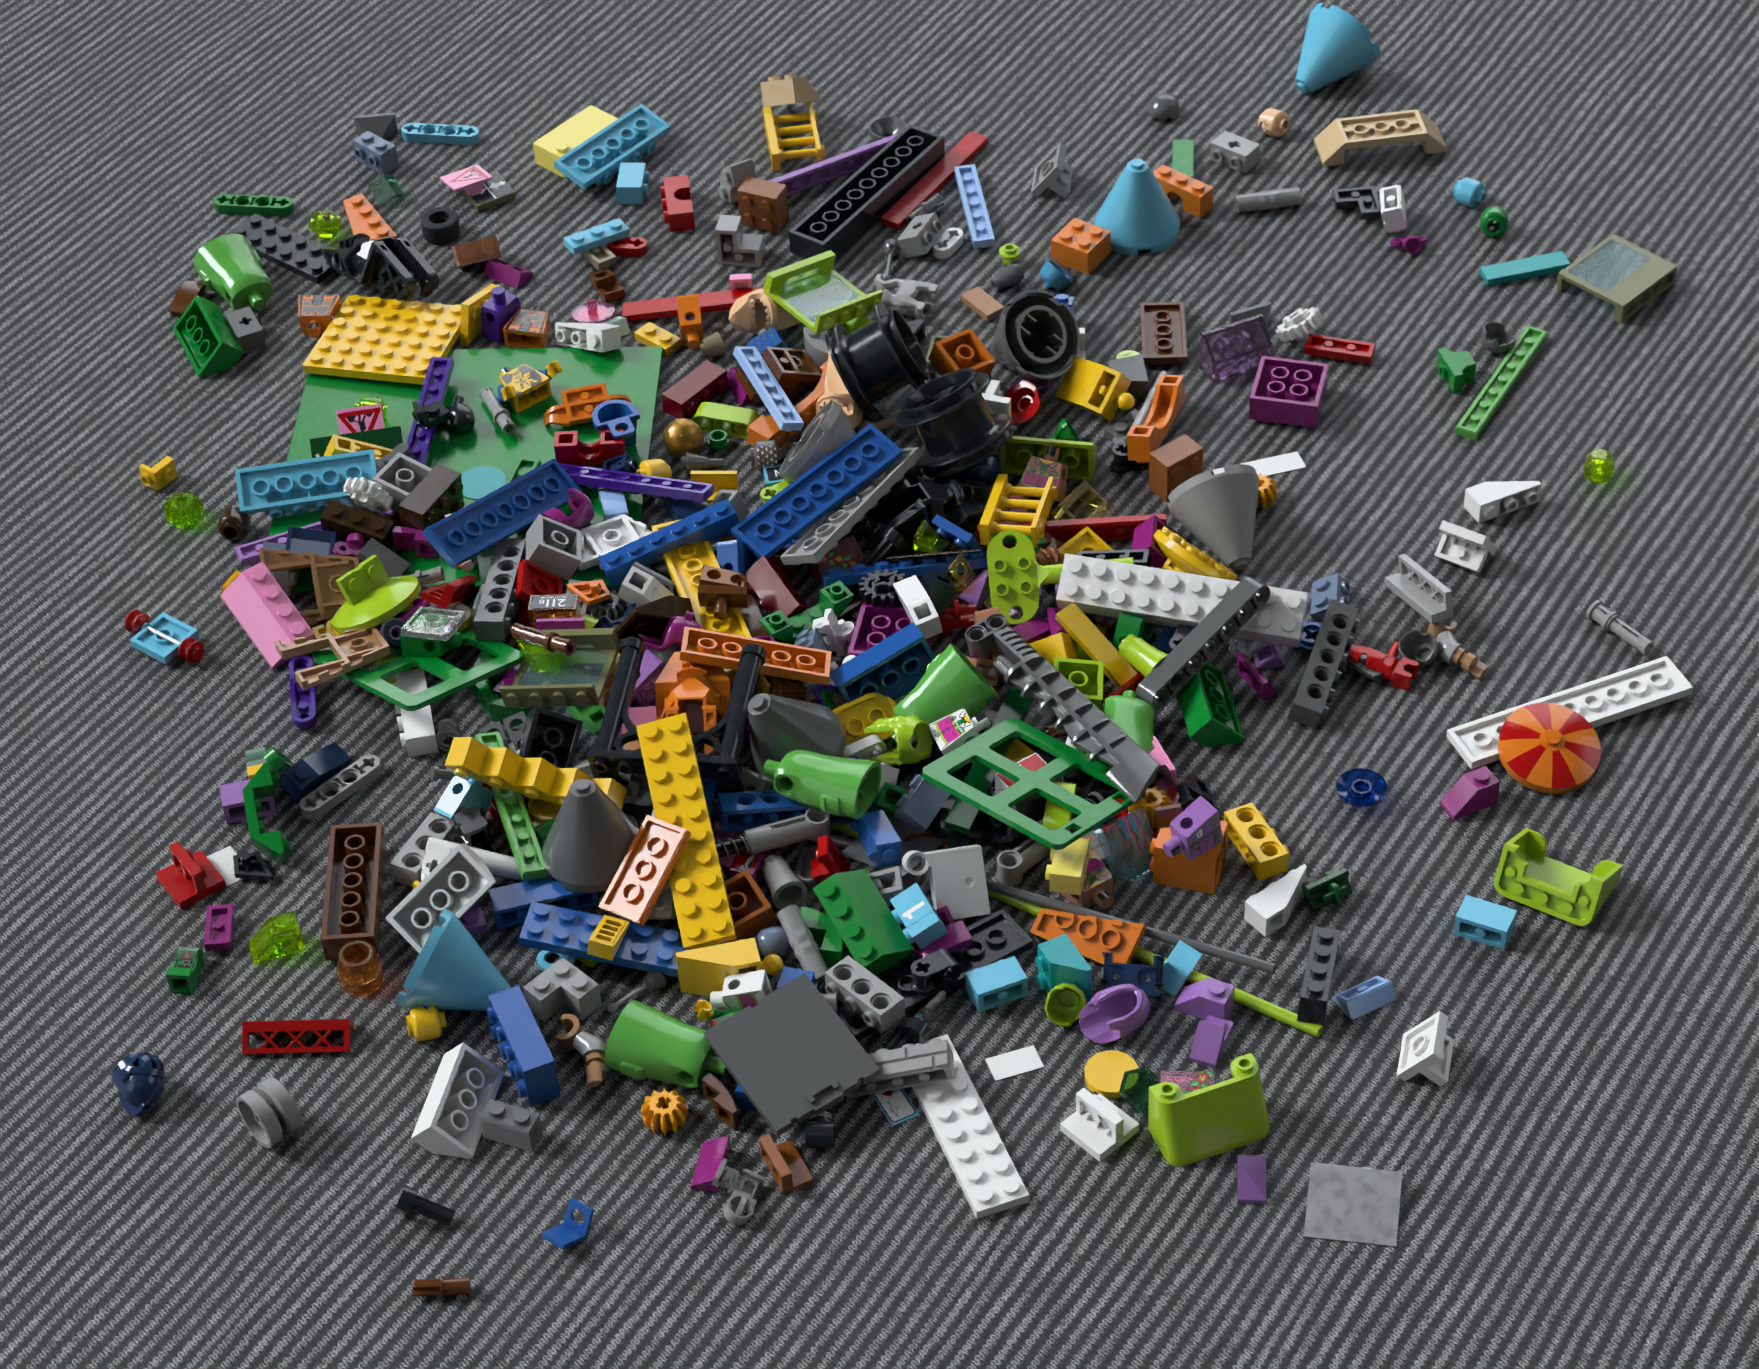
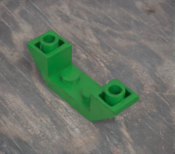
M839 580L820 590L819 604L789 619L781 610H778L759 619V623L773 638L794 644L796 636L806 629L809 631L813 630V620L824 617L825 609L832 608L838 619L853 600L854 595Z
M481 651L473 668L496 657H491L489 653ZM498 674L471 686L473 694L491 721L504 723L503 719L524 711L527 718L528 707L505 708L503 699H500L497 693L493 694L490 684L499 681ZM516 721L512 725L517 726L522 724L523 722Z
M266 762L242 790L249 835L253 847L279 863L286 864V854L290 853L288 838L283 839L280 830L266 833L264 820H259L258 812H262L260 798L276 795L274 786L279 785L277 772L272 771L270 765Z

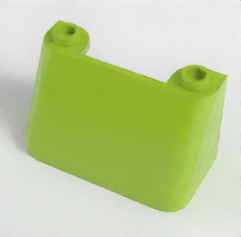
M1525 828L1506 842L1494 878L1496 891L1504 897L1578 926H1585L1595 918L1618 882L1623 869L1621 864L1610 860H1603L1596 864L1593 873L1590 874L1546 857V839L1542 834Z
M1252 1053L1237 1057L1232 1061L1230 1071L1233 1078L1187 1094H1183L1181 1088L1172 1082H1162L1149 1087L1148 1130L1165 1160L1170 1165L1176 1167L1186 1166L1262 1140L1268 1135L1269 1119L1258 1063Z

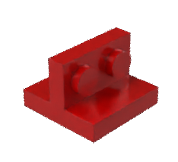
M523 559L518 565L516 597L520 599L518 619L526 623L532 616H537L540 610L556 618L561 613V608L531 609L533 596L562 595L563 580L526 559Z
M179 842L169 846L173 864L155 873L158 882L181 910L226 887L223 876L201 850L192 854L188 848L184 850Z

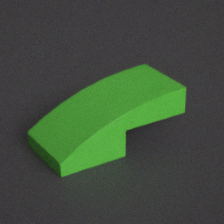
M602 704L599 706H567V711L575 719L583 721V727L595 735L599 734L606 709Z

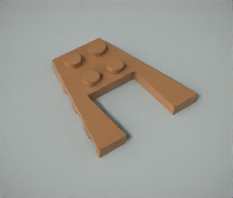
M259 548L260 561L265 564L270 573L310 567L318 609L299 611L309 627L332 619L338 609L345 603L346 599L336 580L358 567V557L328 554L327 556L308 552L302 554L292 553L288 550L272 551Z
M376 627L344 630V635L333 637L330 633L320 634V639L307 641L306 637L294 638V643L281 644V640L275 641L276 650L283 660L328 647L331 648L338 658L336 661L296 671V681L303 691L391 654L388 643Z

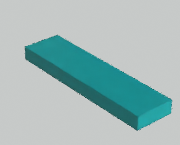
M1563 251L1483 266L1480 267L1479 273L1486 285L1490 286L1560 272L1568 267L1570 262Z

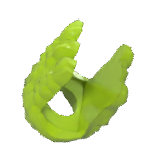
M917 716L880 718L874 724L864 729L865 733L895 732L897 749H889L879 755L870 757L869 760L901 765L914 764L931 756L933 741L931 739L930 726ZM914 731L917 734L918 740L916 748H913L911 745Z

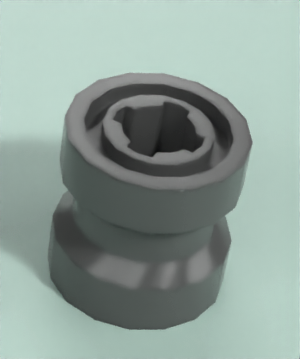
M450 718L442 719L437 723L435 728L437 745L443 751L449 752L453 738L461 737L460 726L457 721Z

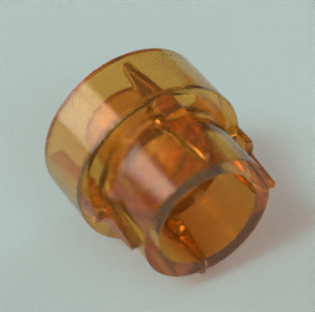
M352 941L340 949V961H337V976L341 989L353 996L368 995L376 991L383 983L384 973L375 947H372L365 941Z

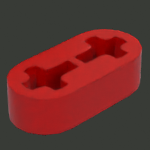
M625 237L607 244V248L618 257H642L648 252L647 241L641 237Z

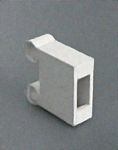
M976 844L923 853L911 850L903 856L902 865L907 872L913 875H922L928 870L932 904L935 910L947 906L953 920L991 914L982 848L980 845ZM914 856H919L922 864L918 869L912 870L910 860Z

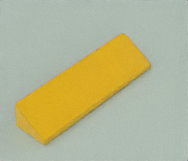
M1074 602L1056 614L1055 619L1093 661H1104L1103 672L1117 688L1138 674Z

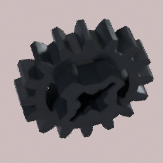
M885 569L884 572L875 570L874 574L867 573V578L862 577L861 583L858 584L860 599H864L865 604L872 603V607L881 605L882 609L886 605L894 608L896 603L902 605L893 584L906 579L905 574L898 575V570L889 572L888 569Z

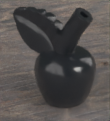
M456 396L453 406L445 407L449 411L450 419L438 425L447 424L457 434L469 433L475 424L473 410L466 404H463L464 398L462 396Z
M941 808L929 825L931 832L942 839H946L945 842L948 849L969 846V839L982 841L983 831L971 829L970 834L966 835L944 828L945 820L951 810L949 808Z

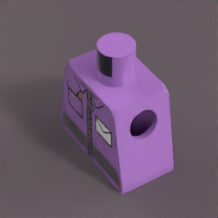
M1202 796L1198 797L1171 821L1170 830L1172 838L1163 844V849L1171 858L1181 852L1188 859L1193 860L1222 843L1223 835L1218 810Z

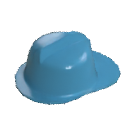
M1046 256L1045 263L1039 273L1045 281L1044 287L1046 289L1052 287L1056 290H1062L1070 282L1072 283L1073 277L1062 263L1052 256Z

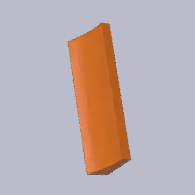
M685 626L679 660L737 670L743 646L746 644H758L765 648L767 652L765 663L760 669V674L828 685L832 651Z

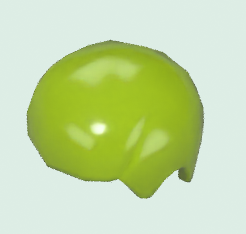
M1061 983L1052 988L1047 995L1045 1003L1048 1019L1055 1025L1071 1026L1080 1019L1079 1013L1087 1004L1084 991L1075 984Z

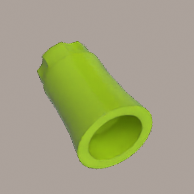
M1129 634L1123 639L1118 647L1119 654L1144 677L1168 655L1133 634Z

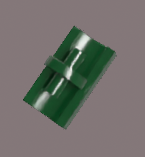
M1345 868L1336 872L1330 870L1315 882L1311 880L1304 882L1302 889L1304 896L1307 898L1309 909L1316 911L1330 903L1335 905L1342 904L1344 897L1352 893V888L1348 881L1349 871Z

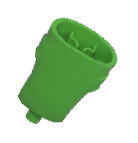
M228 234L215 238L202 246L196 253L194 267L199 273L201 280L208 289L214 292L217 291L232 309L238 310L250 306L251 309L261 310L264 308L265 302L273 294L272 284L261 268V258L243 235Z
M950 643L942 653H939L927 665L926 673L922 676L916 687L893 708V712L896 716H917L928 724L960 709H965L969 717L973 718L987 708L988 704L999 695L968 658L955 645ZM914 731L913 736L917 739V734ZM894 732L891 736H892L893 739L896 741L895 732ZM931 733V739L934 742L935 739Z
M1132 690L1124 691L1122 696L1115 695L1106 698L1102 712L1149 754L1153 750L1155 712L1151 704L1138 699L1136 692ZM1097 760V761L1103 763L1104 765H1106V766H1108V767H1110V768H1113L1112 766L1106 764L1105 762H1103V761H1101V760ZM1087 773V775H1089L1092 779H1094V780L1097 779V778H1095V777H1093V776H1091L1090 774ZM1156 775L1154 776L1149 786H1151L1154 783Z
M798 749L787 753L781 762L767 759L763 769L764 774L774 776L773 788L784 797L819 809L825 813L856 820L860 819L873 804L881 782V765L878 761L835 757Z
M636 1000L630 1001L618 1017L606 1046L605 1066L608 1069L619 1071L622 1075L636 1078L637 1080L650 1078L687 1088L702 1086L701 1079L708 1073L712 1072L724 1077L728 1074V1069L705 1039L703 1032L706 1030L686 1024Z

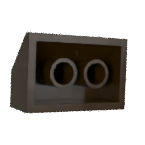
M345 498L331 500L320 516L322 531L336 532L337 540L346 542L349 534L359 533L365 537V545L373 538L388 549H391L394 544L393 526H401L399 517L379 510L371 511L364 507H359L354 504V501Z

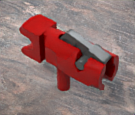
M1399 642L1393 643L1387 655L1372 648L1354 644L1348 653L1346 668L1364 674L1373 680L1381 678L1392 681V686L1408 691L1410 690L1411 679L1417 678L1419 663L1402 657L1401 660L1396 658L1399 654Z

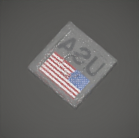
M420 606L401 628V635L404 637L448 641L466 620V615L464 611Z

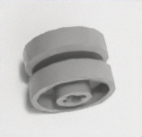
M268 1077L257 1084L256 1092L248 1090L236 1098L237 1109L242 1120L255 1139L266 1148H271L281 1142L283 1133L291 1135L303 1127L302 1115L295 1101L286 1088L274 1077Z

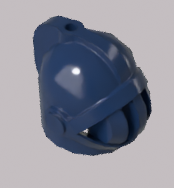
M136 1052L122 1059L112 1071L111 1078L118 1088L120 1102L125 1111L131 1116H143L161 1098L165 1089L163 1063L151 1053Z

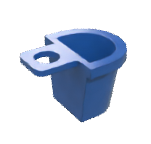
M615 399L605 401L594 408L592 420L597 431L609 429L615 439L625 437L626 447L636 445L637 420L640 419V414L632 403ZM616 428H623L624 431H623V432H619V431H616L615 429H616Z

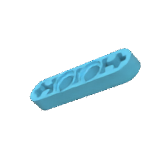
M407 123L401 127L402 138L407 142L474 145L480 141L479 129L475 126Z

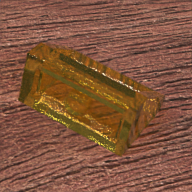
M1084 480L1056 506L1049 517L1052 520L1077 519L1069 509L1081 500L1097 507L1086 518H1100L1110 508V504Z

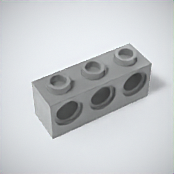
M430 812L390 862L393 881L412 888V884L416 880L421 882L422 862L428 838L433 837L458 843L454 820Z
M849 955L825 972V989L827 993L837 994V999L850 1012H855L869 1027H874L880 1033H883L905 1016L904 997Z

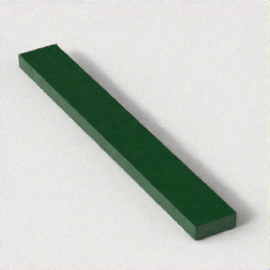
M1011 686L991 728L1009 718L1024 721L1034 698L1024 700L1020 696L1022 690ZM1015 737L1010 738L992 750L1006 757ZM974 761L964 783L984 794L989 793L995 781L994 774L998 772L978 761ZM956 798L945 820L944 828L969 835L980 810Z

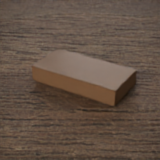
M978 286L961 294V301L987 322L1000 316L1004 309L1003 305Z

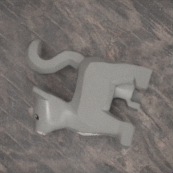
M878 274L874 278L876 290L881 289L883 291L881 304L887 309L894 306L901 315L913 316L916 320L925 319L923 314L924 308L927 311H931L934 307V303L930 301L931 294L937 295L939 293V285L897 278L883 281V274ZM894 287L899 288L896 294H892L887 290Z

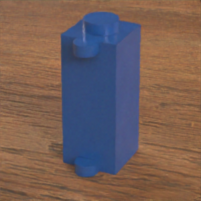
M883 810L866 812L860 819L851 823L852 830L858 832V836L868 852V858L874 862L876 867L901 864L902 841Z

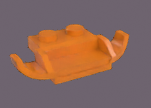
M605 383L561 390L563 404L548 409L544 413L543 419L545 427L551 424L570 427L572 425L593 422L592 412L594 408L605 401L615 399L625 400L630 403L632 401L627 395H608Z

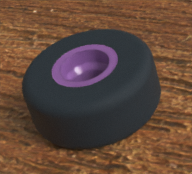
M397 618L383 623L380 628V634L390 648L401 647L400 634L407 624ZM393 629L398 631L397 637L392 636L391 631Z

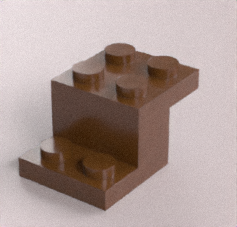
M766 347L762 358L790 402L793 399L799 381L804 383L820 381L822 375L805 349ZM738 367L735 375L750 400L763 402L743 369Z

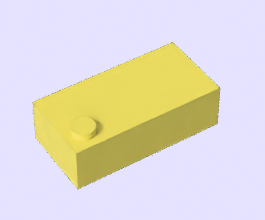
M592 105L588 106L533 143L536 164L566 178L564 174L554 168V161L618 118Z

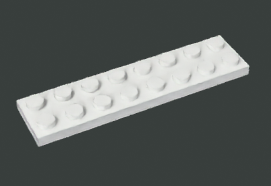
M948 1034L934 1038L947 1040L951 1047L954 1060V1079L913 1086L912 1088L976 1219L1028 1203L1029 1194Z

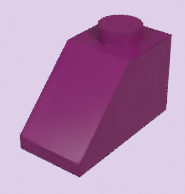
M1487 766L1464 774L1440 800V805L1453 821L1498 804L1500 782Z

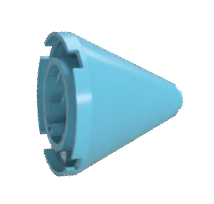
M1319 3L1309 14L1295 79L1296 88L1304 94L1317 91L1374 64L1380 56L1381 50L1378 42L1375 41L1372 44L1368 38L1371 32L1354 16L1337 6L1331 5L1327 9L1323 8L1324 3Z
M1133 159L1128 162L1097 212L1094 225L1111 231V250L1115 252L1138 255V250L1150 249L1151 253H1155L1167 248L1177 239L1180 232V219L1147 162L1142 159Z
M444 908L438 919L444 925L440 927L435 924L404 982L403 987L409 989L407 995L399 992L394 1004L402 1008L436 1006L441 1010L486 1011V1008L490 1007L489 995L510 989L511 987L454 912Z

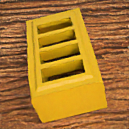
M604 915L588 941L587 954L613 961L630 922Z

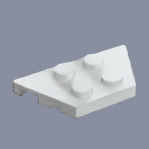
M625 514L581 529L582 561L578 566L579 570L582 571L598 565V555L607 554L652 532L647 530V525L634 521Z

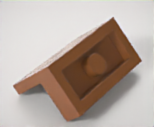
M769 1134L759 1137L761 1157L783 1195L813 1183L812 1175L791 1140L775 1145Z

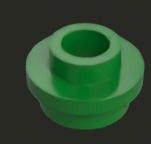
M713 430L707 438V444L712 449L722 450L730 444V438L724 430Z

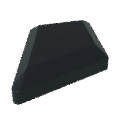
M259 851L233 855L235 878L273 880L272 873Z

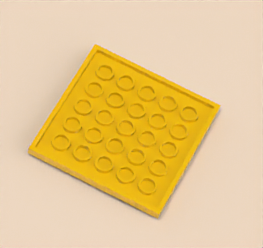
M348 295L303 363V373L423 385L430 359L446 357L460 335L461 305L398 301L396 299Z

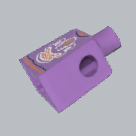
M648 649L644 652L631 703L637 707H648L656 702L655 681L665 667L663 661Z

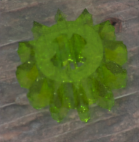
M181 491L180 494L173 493V497L166 498V503L163 504L166 520L169 524H174L176 528L179 526L186 528L187 525L194 526L195 521H201V516L204 514L201 499L197 494L193 495L192 491L187 493Z

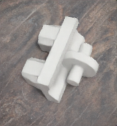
M832 608L825 609L824 617L813 620L812 629L817 628L820 635L827 634V636H822L829 649L835 651L838 657L845 656L843 648L847 641H851L855 625L850 621L845 622L843 619L838 621Z

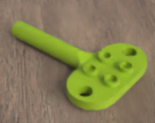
M1015 530L999 532L992 538L987 548L992 608L998 606L1000 613L1007 617L1008 625L1017 626L1033 619L1039 608L1040 587L1045 584L1059 583L1063 564L1039 565L1036 562L1033 543L1027 535ZM1009 536L1017 541L1016 546L1011 549L1003 545V540ZM1133 557L1108 559L1110 561L1133 564ZM1015 607H1019L1023 611V616L1017 620L1012 619L1009 615L1010 610Z

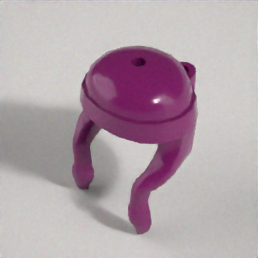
M686 611L684 617L675 616L669 620L661 639L644 634H638V636L645 641L643 642L646 646L645 649L662 652L671 645L677 644L680 646L681 652L685 626L702 629V627L693 621L694 613Z

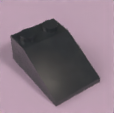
M537 706L534 707L527 714L519 755L523 758H543L557 768H571L583 721Z

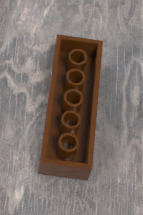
M382 822L330 826L321 943L326 961L376 958L379 955L386 840Z

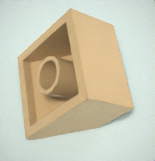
M796 74L784 75L785 79L781 80L780 76L768 77L767 82H760L763 107L820 101V96L805 77L797 78Z

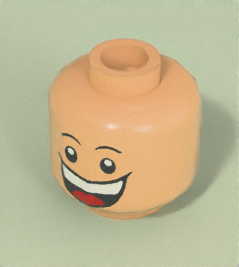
M1269 108L1260 115L1258 125L1263 134L1281 137L1289 129L1290 121L1285 111Z

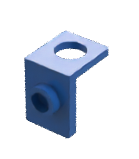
M571 1198L564 1223L544 1231L542 1238L563 1250L586 1240L594 1209L575 1198ZM575 1209H580L583 1212V1224H579L574 1219L573 1213Z

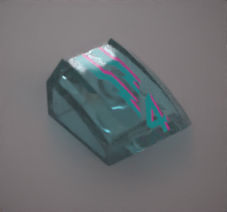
M1145 807L1135 808L1127 812L1128 814L1094 829L1095 835L1116 879L1132 881L1150 872V862L1152 856H1154V854L1150 853V845L1155 835Z

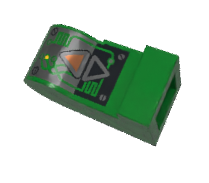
M178 947L174 964L168 968L166 973L171 993L194 994L203 964V950L201 947ZM181 979H187L188 985L181 986L178 982Z

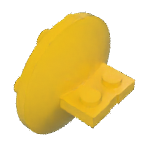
M1165 526L1162 530H1157L1153 535L1160 549L1168 558L1161 569L1236 581L1238 576L1232 573L1229 568L1215 561L1212 556L1203 550L1186 542V539Z

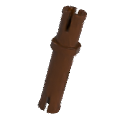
M515 623L511 628L513 638L542 646L549 652L557 651L570 656L575 651L574 641L562 638L557 633H546L520 623Z

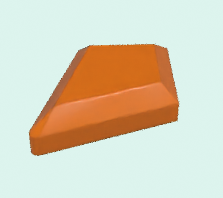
M603 580L567 584V589L588 606L611 598V594Z

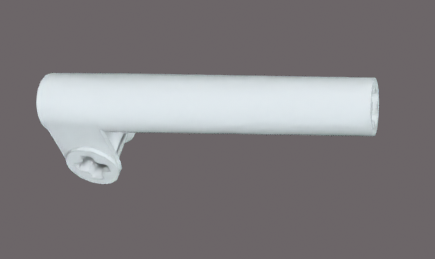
M429 837L422 862L421 881L459 843ZM469 846L485 863L492 875L522 881L514 857Z

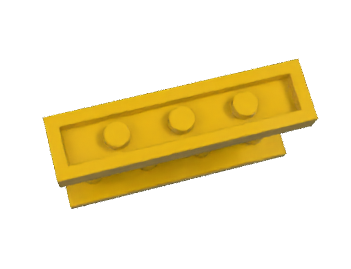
M807 102L808 113L782 116L772 114L771 106L763 107L764 127L773 172L781 171V162H784V160L816 156L818 163L822 161L823 157H826L825 147L820 145L816 122H818L817 109L813 110L812 102ZM809 121L807 125L781 128L777 126V124ZM812 133V136L782 140L780 136ZM814 144V148L784 152L782 148Z
M998 474L979 523L980 544L989 545L993 536H996L999 532L1015 530L1025 535H1030L1033 547L1037 548L1040 538L1043 539L1044 526L1052 503L1058 497V487L1054 486V477L1048 478L1045 488L1012 486V484H1008V474ZM1011 496L1041 497V500H1023L1007 498H1011ZM1006 508L1032 509L1037 511L1036 513L1006 512L1003 510H1006ZM1002 521L1032 522V525H1005L998 523Z

